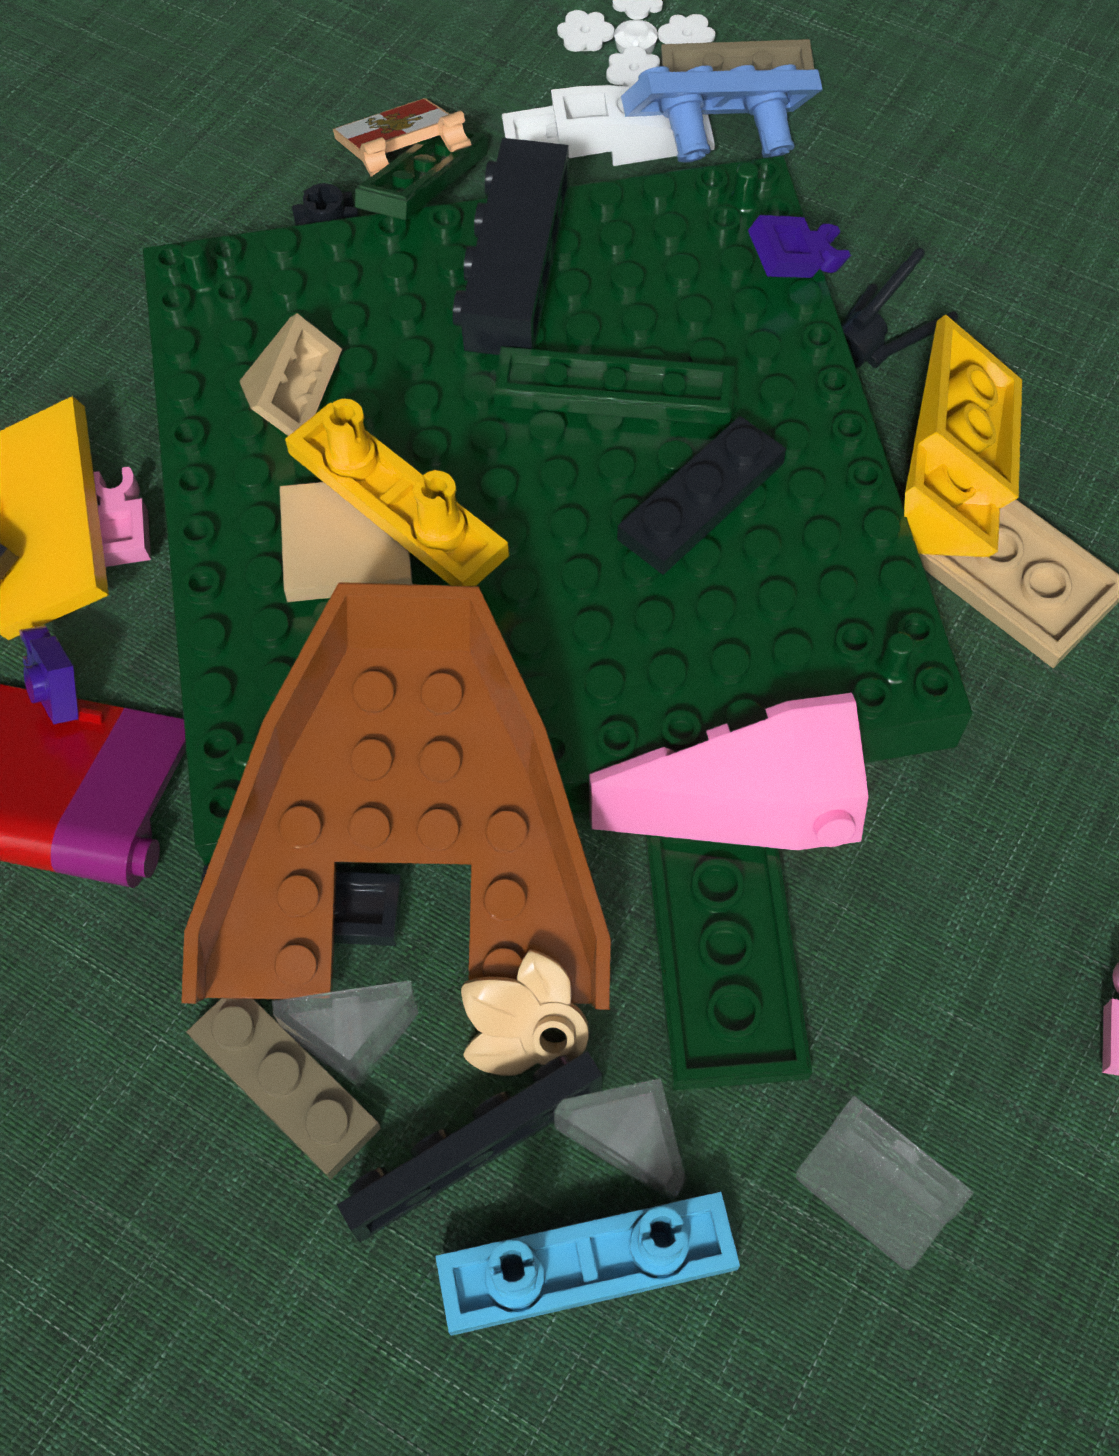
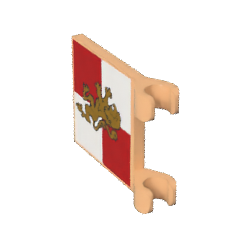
M426 98L333 129L335 139L363 161L370 176H373L389 164L385 153L438 135L441 136L450 152L472 146L462 126V123L466 121L464 113L457 111L449 114Z

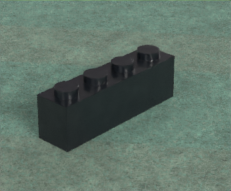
M502 137L497 161L489 160L486 167L484 188L485 195L488 196L487 203L478 202L476 207L474 234L478 238L477 245H468L465 253L464 280L468 281L466 290L456 291L453 304V325L462 326L464 351L500 355L501 347L535 349L569 189V145Z

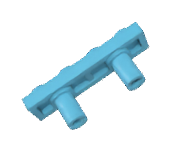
M721 1192L435 1256L448 1332L451 1336L732 1272L740 1267Z

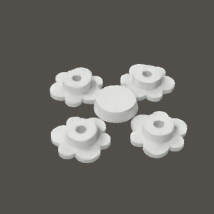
M613 0V8L616 11L625 12L629 18L634 19L621 23L615 29V32L613 25L604 21L603 14L599 12L587 14L581 10L569 12L565 17V22L557 27L558 36L564 38L565 48L574 52L597 51L602 48L603 42L611 40L614 36L617 50L620 53L612 54L609 57L610 67L606 71V78L610 83L622 86L634 85L639 80L638 76L643 71L660 66V58L651 54L655 48L657 38L665 44L711 43L715 39V31L708 27L707 18L700 14H692L688 17L674 15L670 18L669 24L662 25L658 32L652 24L640 20L646 18L650 13L661 11L663 7L662 0Z

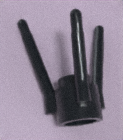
M923 248L915 249L878 293V286L874 283L870 284L841 323L855 368L861 367L866 361L873 368H878L889 356L935 333L937 320L941 317L884 345L888 327L882 316L878 314V311L924 257L925 251ZM955 311L946 314L954 322L958 319V314Z

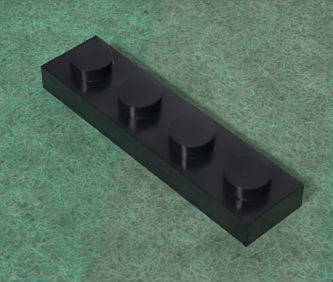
M588 1051L572 1061L568 1055H562L551 1060L535 1072L532 1077L535 1082L533 1085L513 1097L507 1091L494 1095L473 1111L472 1116L475 1120L451 1135L447 1129L436 1131L422 1139L411 1149L410 1153L413 1156L411 1160L389 1173L385 1167L377 1168L352 1183L347 1189L350 1197L337 1204L359 1243L602 1093V1073Z

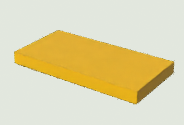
M73 396L0 431V544L19 557L0 581V635L7 640L20 636V629L44 625L109 596L85 406Z

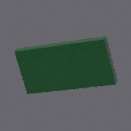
M645 835L673 1091L810 1080L813 1073L779 849Z

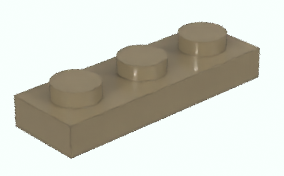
M810 39L661 44V66L668 67L670 72H686L699 66H711L713 71H730L744 65H753L755 70H772L788 64L795 65L797 70H814Z
M221 998L186 1031L190 1038L330 1180L381 1129L379 1123L254 999Z

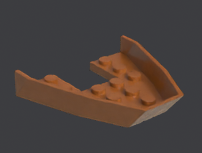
M339 582L262 722L184 930L181 1003L196 1004L204 998L331 1000L333 996L337 862L471 865L468 980L489 976L517 979L523 957L528 950L533 949L550 956L566 970L571 979V1003L591 1004L595 1009L609 1010L611 938L546 728L479 586Z

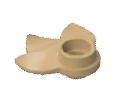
M530 949L523 957L517 979L489 976L467 980L462 984L461 994L465 1011L472 1024L480 1031L469 1042L463 1054L464 1058L474 1067L495 1075L515 1076L537 1063L545 1065L562 1055H568L572 1061L585 1051L589 1039L588 1021L583 1012L571 1003V979L559 962L550 956ZM548 1028H558L567 1037L562 1042L553 1043L545 1040L542 1032Z

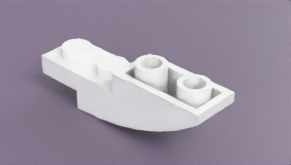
M599 85L551 90L553 106L502 114L505 138L569 145V158L611 152L613 166L673 157L678 154L669 118H666L664 115L625 117L621 95L631 86ZM702 114L707 142L710 145V149L714 150V138L708 114Z

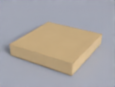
M318 482L280 486L283 580L287 602L330 598L339 582L413 584L410 552L327 484Z

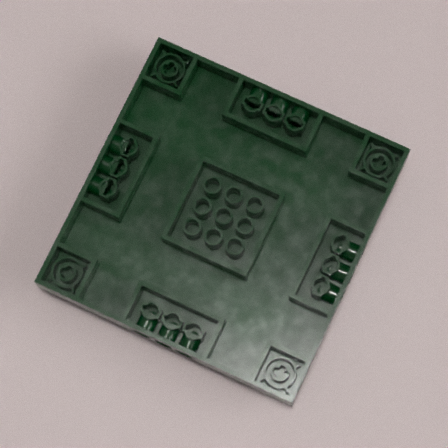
M783 155L569 186L535 349L735 366L730 424L741 416L786 448L784 464L664 575L617 540L618 525L728 426L494 406L493 392L500 355L464 351L462 326L453 325V304L456 291H465L468 282L464 280L466 249L468 245L476 246L478 240L474 234L476 207L478 202L487 203L488 198L422 207L407 220L383 214H373L143 248L194 843L205 865L209 866L262 722L330 599L287 602L283 580L280 486L323 481L289 454L285 438L288 436L250 408L239 382L289 318L296 313L342 348L317 412L330 402L333 403L339 399H351L357 402L363 410V423L366 431L422 475L433 470L449 474L455 481L456 502L508 542L509 557L476 586H479L544 723L572 814L589 811V774L662 747L671 749L676 753L708 741L707 730L726 723L731 732L768 719L765 709L791 700L852 693L856 701L864 763L957 747L973 711L907 517H904V509L824 273L819 269L812 278L767 277L748 232V229L759 215L804 217ZM410 553L413 584L451 586Z

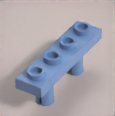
M792 64L782 65L772 70H755L753 65H744L730 71H713L711 66H699L686 72H670L668 67L658 66L643 71L638 76L639 80L621 95L625 117L664 115L666 118H669L678 153L677 159L679 162L686 163L705 157V154H709L711 151L710 145L707 142L702 114L749 113L754 115L762 147V157H776L789 153L788 150H793L795 145L790 134L787 112L795 111L823 90L818 69L797 70L796 66Z

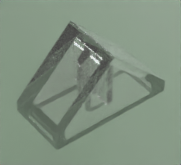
M411 980L272 1001L273 1015L279 1025L299 1045L357 1089L361 1087L419 1014L418 1002Z
M661 1078L561 1100L554 1111L555 1129L670 1203L678 1200L686 1178Z

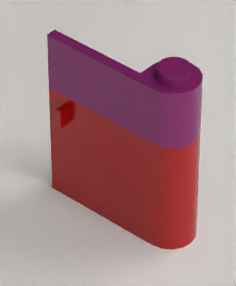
M0 684V861L130 888L138 886L143 877H151L158 863L160 846L158 840L152 839L149 819L186 751L184 719L77 699L79 719L53 725L42 703L31 702L27 689Z

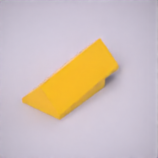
M946 314L938 319L936 323L905 490L904 517H907L919 554L990 557L998 552L1000 509L1019 498L1022 379Z

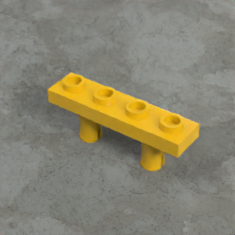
M339 399L333 403L330 402L285 438L288 452L292 457L451 586H476L509 557L508 542L456 502V485L453 478L449 474L437 470L422 475L366 431L363 423V410L357 402L351 399Z

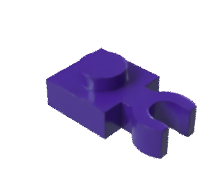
M759 215L748 229L767 277L812 278L819 269L824 272L834 273L851 256L849 250H837L830 245L840 234L839 227L833 224H822L816 231H812L809 229L804 217Z
M45 625L20 629V637L27 651V656H23L25 666L23 669L24 681L31 702L42 703L53 725L79 719L73 665L56 636H51Z

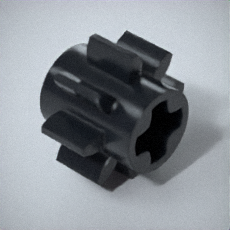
M328 183L316 184L304 190L303 204L292 206L296 226L359 217L358 208L354 207L352 193L349 191L342 194L338 187Z

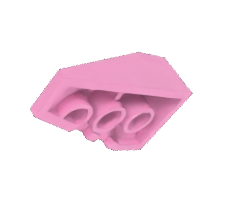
M846 693L786 701L765 709L768 719L732 732L726 723L707 730L706 733L709 740L676 753L671 749L662 747L589 774V820L591 828L595 830L789 850H804L825 846L835 847L847 843L861 842L868 802V788L857 707L853 694Z

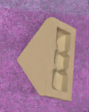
M296 313L289 318L239 381L250 408L289 436L316 414L342 348Z

